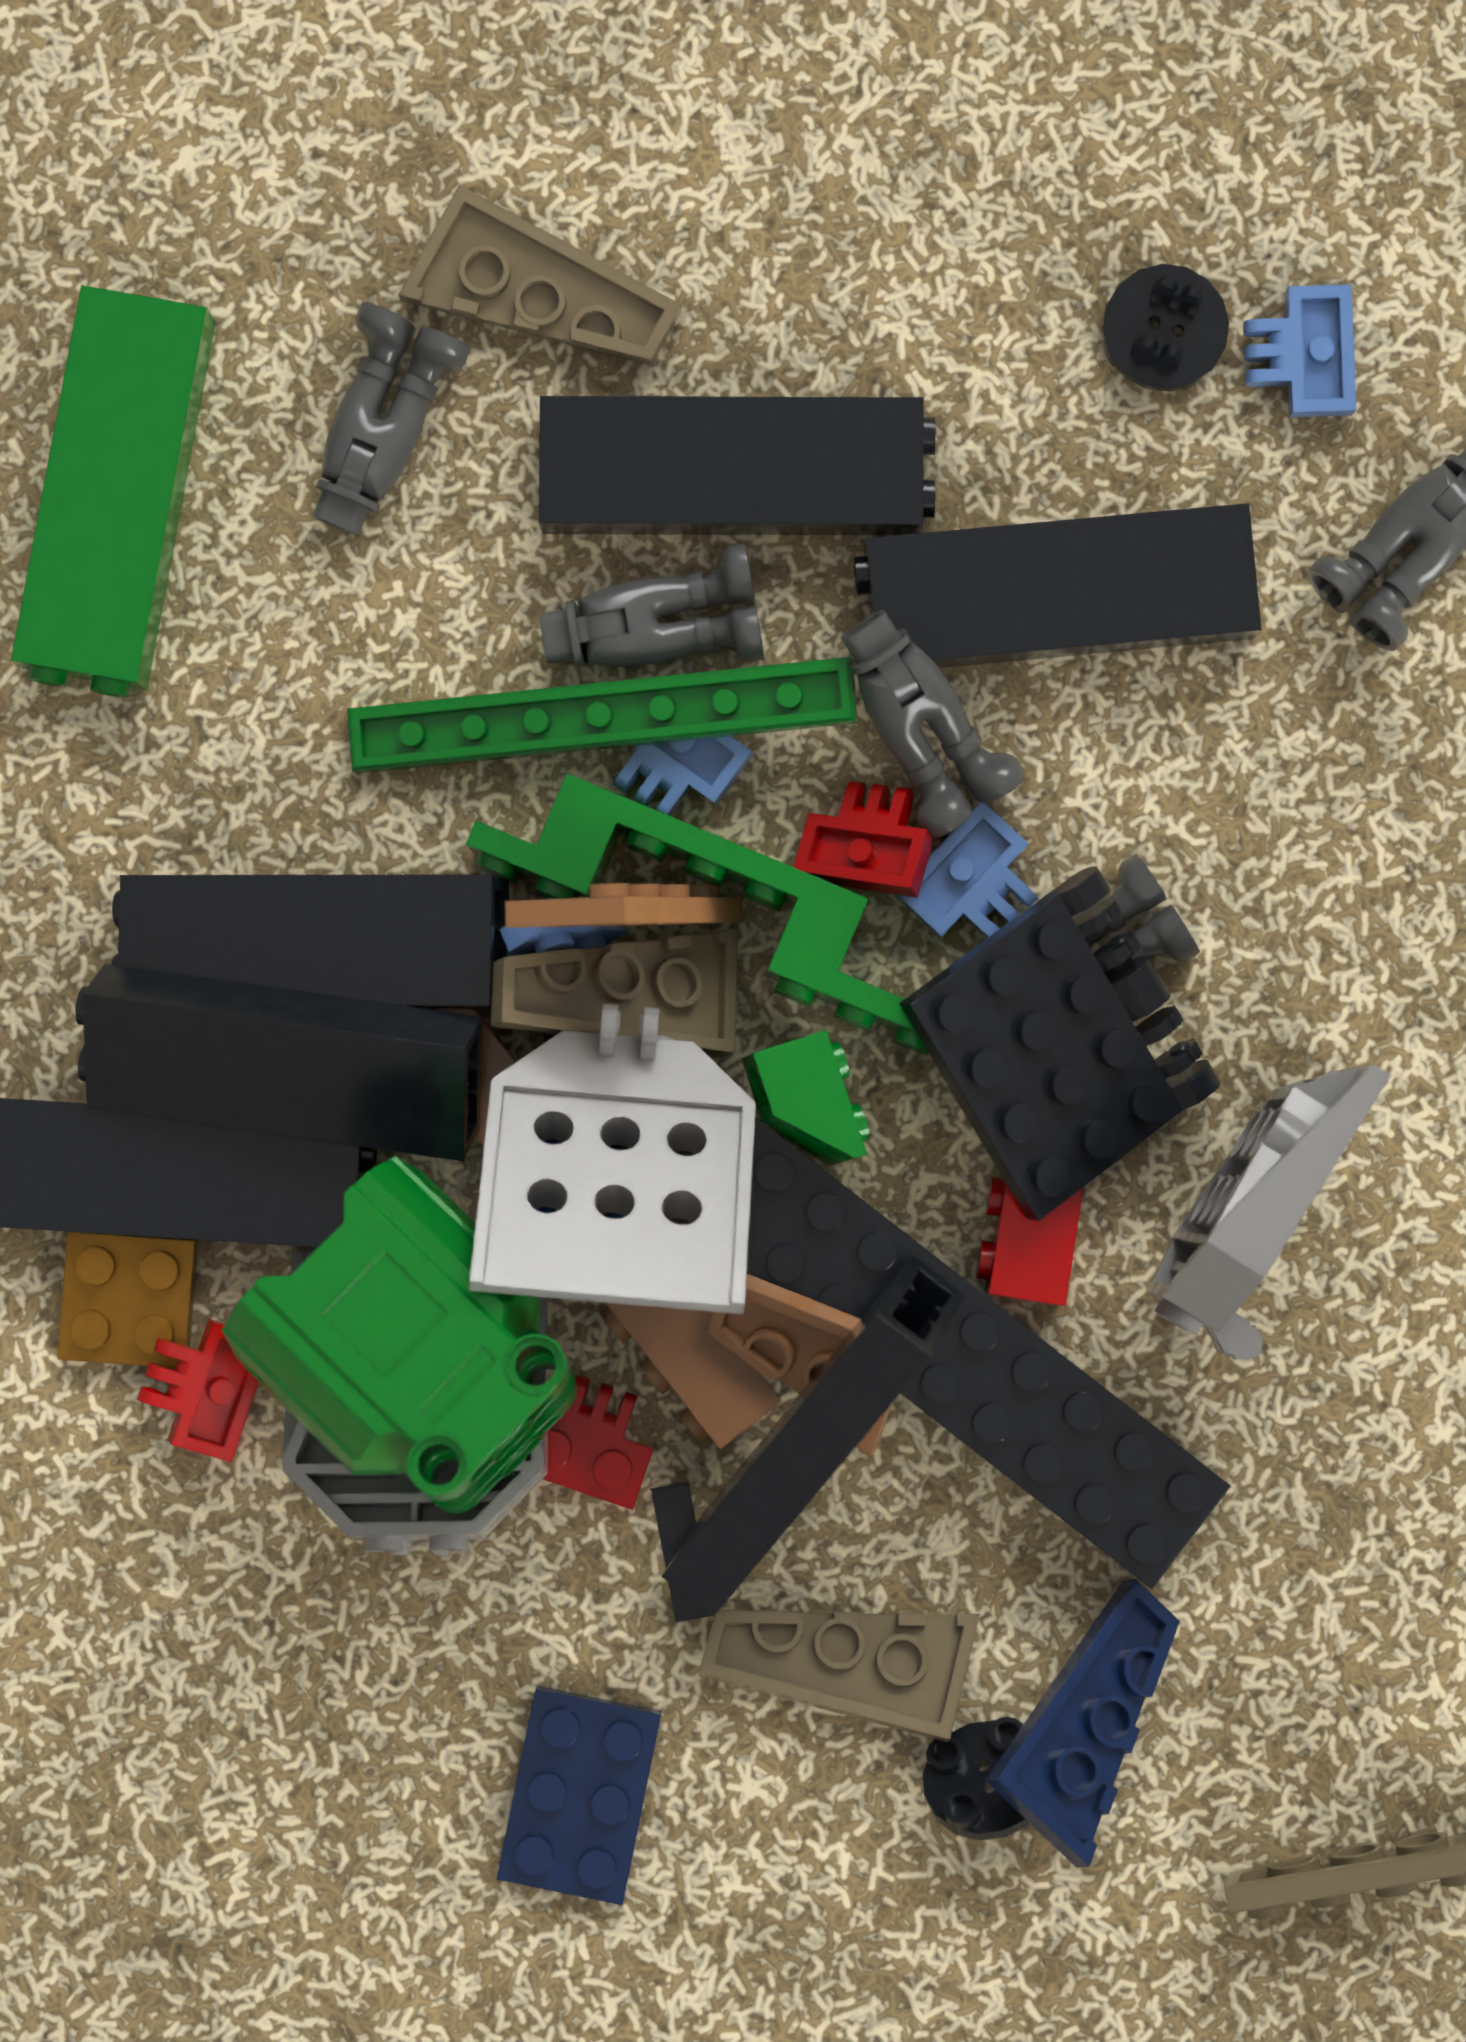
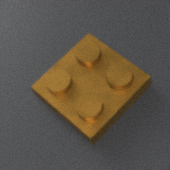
M67 1232L57 1359L148 1366L149 1362L174 1368L177 1359L162 1356L154 1351L157 1338H164L190 1346L198 1240Z

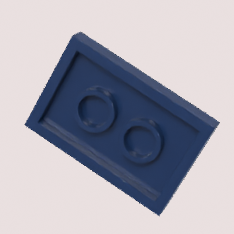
M536 1686L497 1880L623 1905L662 1711Z

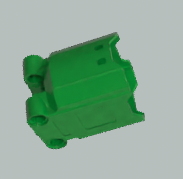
M394 1156L367 1171L344 1193V1222L290 1276H261L253 1284L251 1289L238 1301L232 1310L225 1326L222 1328V1332L234 1351L235 1359L353 1475L399 1474L405 1472L414 1485L435 1506L444 1512L457 1514L466 1512L476 1506L503 1477L510 1474L528 1457L540 1443L543 1436L570 1409L576 1398L577 1385L562 1348L549 1336L538 1333L540 1297L469 1291L476 1223L423 1171ZM547 1369L555 1371L552 1378L546 1383L536 1386L529 1385L533 1375L539 1371ZM459 1464L458 1473L453 1480L447 1484L436 1485L437 1476L443 1468L448 1465Z

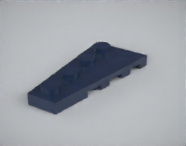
M1137 1579L1121 1582L985 1780L1075 1867H1090L1097 1848V1844L1092 1842L1102 1815H1109L1118 1791L1117 1788L1113 1787L1124 1754L1132 1753L1140 1731L1139 1728L1135 1727L1142 1705L1145 1697L1153 1696L1180 1623Z

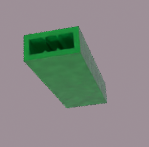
M81 285L11 661L21 668L29 670L27 679L30 681L65 687L67 677L91 681L90 691L120 698H128L129 688L148 690L216 324L207 307Z

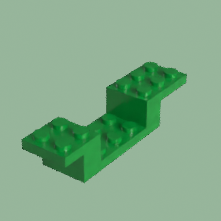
M568 773L565 775L536 845L477 820L475 821L466 845L475 856H478L475 864L481 867L480 870L487 874L508 879L512 884H516L519 874L538 881L535 889L539 891V895L547 899L589 898V885L601 884L622 834L627 836L625 841L628 844L627 849L660 863L663 862L666 853L687 861L685 868L687 869L686 873L711 885H718V887L722 886L725 878L747 886L745 898L774 911L780 912L784 902L794 906L768 968L767 977L778 981L774 993L810 1007L813 997L819 998L837 1006L833 1015L834 1018L865 1031L871 1029L873 1022L879 1023L896 1031L892 1042L928 1056L925 1046L899 1004L904 998L839 972L868 898Z

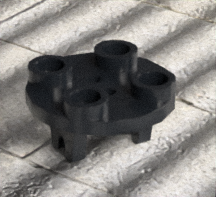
M1159 264L1139 269L1118 285L1106 305L1102 327L1106 357L1111 365L1116 367L1124 377L1143 388L1168 392L1177 389H1188L1210 373L1222 355L1227 344L1229 319L1223 298L1207 278L1188 267ZM1150 319L1157 320L1159 327L1151 328L1148 325V321ZM1174 327L1181 328L1183 335L1175 336L1172 333V329Z
M1002 1717L997 1720L969 1723L953 1731L948 1742L934 1739L929 1744L926 1751L927 1763L923 1771L924 1796L937 1822L956 1835L980 1841L1005 1838L1030 1824L998 1792L994 1790L991 1793H987L986 1791L992 1787L985 1781L1023 1726L1022 1722L1016 1718ZM982 1767H988L985 1771H979Z

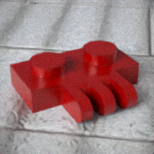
M851 780L847 784L838 817L808 813L794 868L840 887L918 898L934 839L927 829L907 826L914 799L911 788L897 787L893 794L890 809H887L890 799L889 786L873 784L866 806H864L866 784Z
M208 1318L198 1349L164 1338H157L154 1351L165 1357L176 1358L177 1361L174 1368L149 1362L145 1375L169 1384L166 1393L152 1387H141L137 1400L176 1412L167 1438L171 1445L232 1462L259 1382L235 1359L234 1351L222 1332L225 1323Z
M578 1375L576 1378L577 1393L574 1403L564 1416L548 1431V1474L543 1480L633 1510L654 1447L624 1437L638 1395L626 1392L619 1403L618 1415L606 1412L614 1387L602 1383L594 1407L582 1404L589 1390L590 1379Z

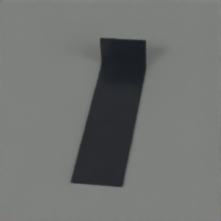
M689 1482L650 1489L666 1569L696 1524ZM669 1583L676 1623L711 1616L697 1604L683 1598L677 1589Z

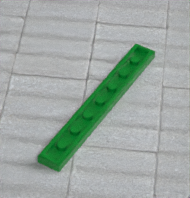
M842 657L348 708L352 772H380L857 724L854 673L848 667L852 658Z

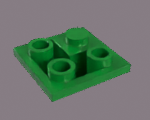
M827 1029L754 1052L742 1058L760 1118L763 1122L828 1166L867 1155L863 1142L870 1138L868 1123L858 1103H850L843 1082L844 1079L849 1078L848 1062L838 1041L830 1042Z

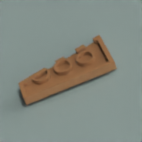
M590 884L589 898L505 901L506 928L743 923L742 897H719L718 885Z

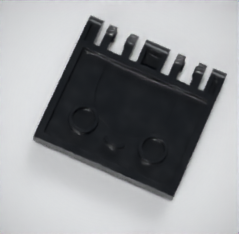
M1097 866L1088 867L1071 876L899 1003L1027 1219L1040 1221L1181 1111L1202 1102L1215 1092L1221 1084L1208 1060L1196 1061L1201 1058L1200 1056L1203 1053L1194 1038L1175 1044L1155 1060L1148 1050V1045L1164 1039L1184 1021L1175 1005L1163 1008L1150 1015L1170 998V993L1149 956L1137 957L1106 977L1105 971L1121 965L1142 947L1132 931L1120 934L1094 953L1084 939L1103 930L1122 913L1113 897L1097 903L1110 891ZM1078 913H1081V914H1080L1079 916H1077L1075 919L1072 918V916H1074V915H1076V914H1078ZM1150 1015L1148 1019H1145L1136 1027L1133 1024L1134 1021Z

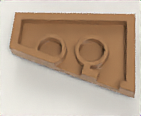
M746 1273L743 1314L713 1312L707 1333L768 1380L780 1379L800 1394L861 1319ZM891 1405L856 1446L870 1458L878 1447Z

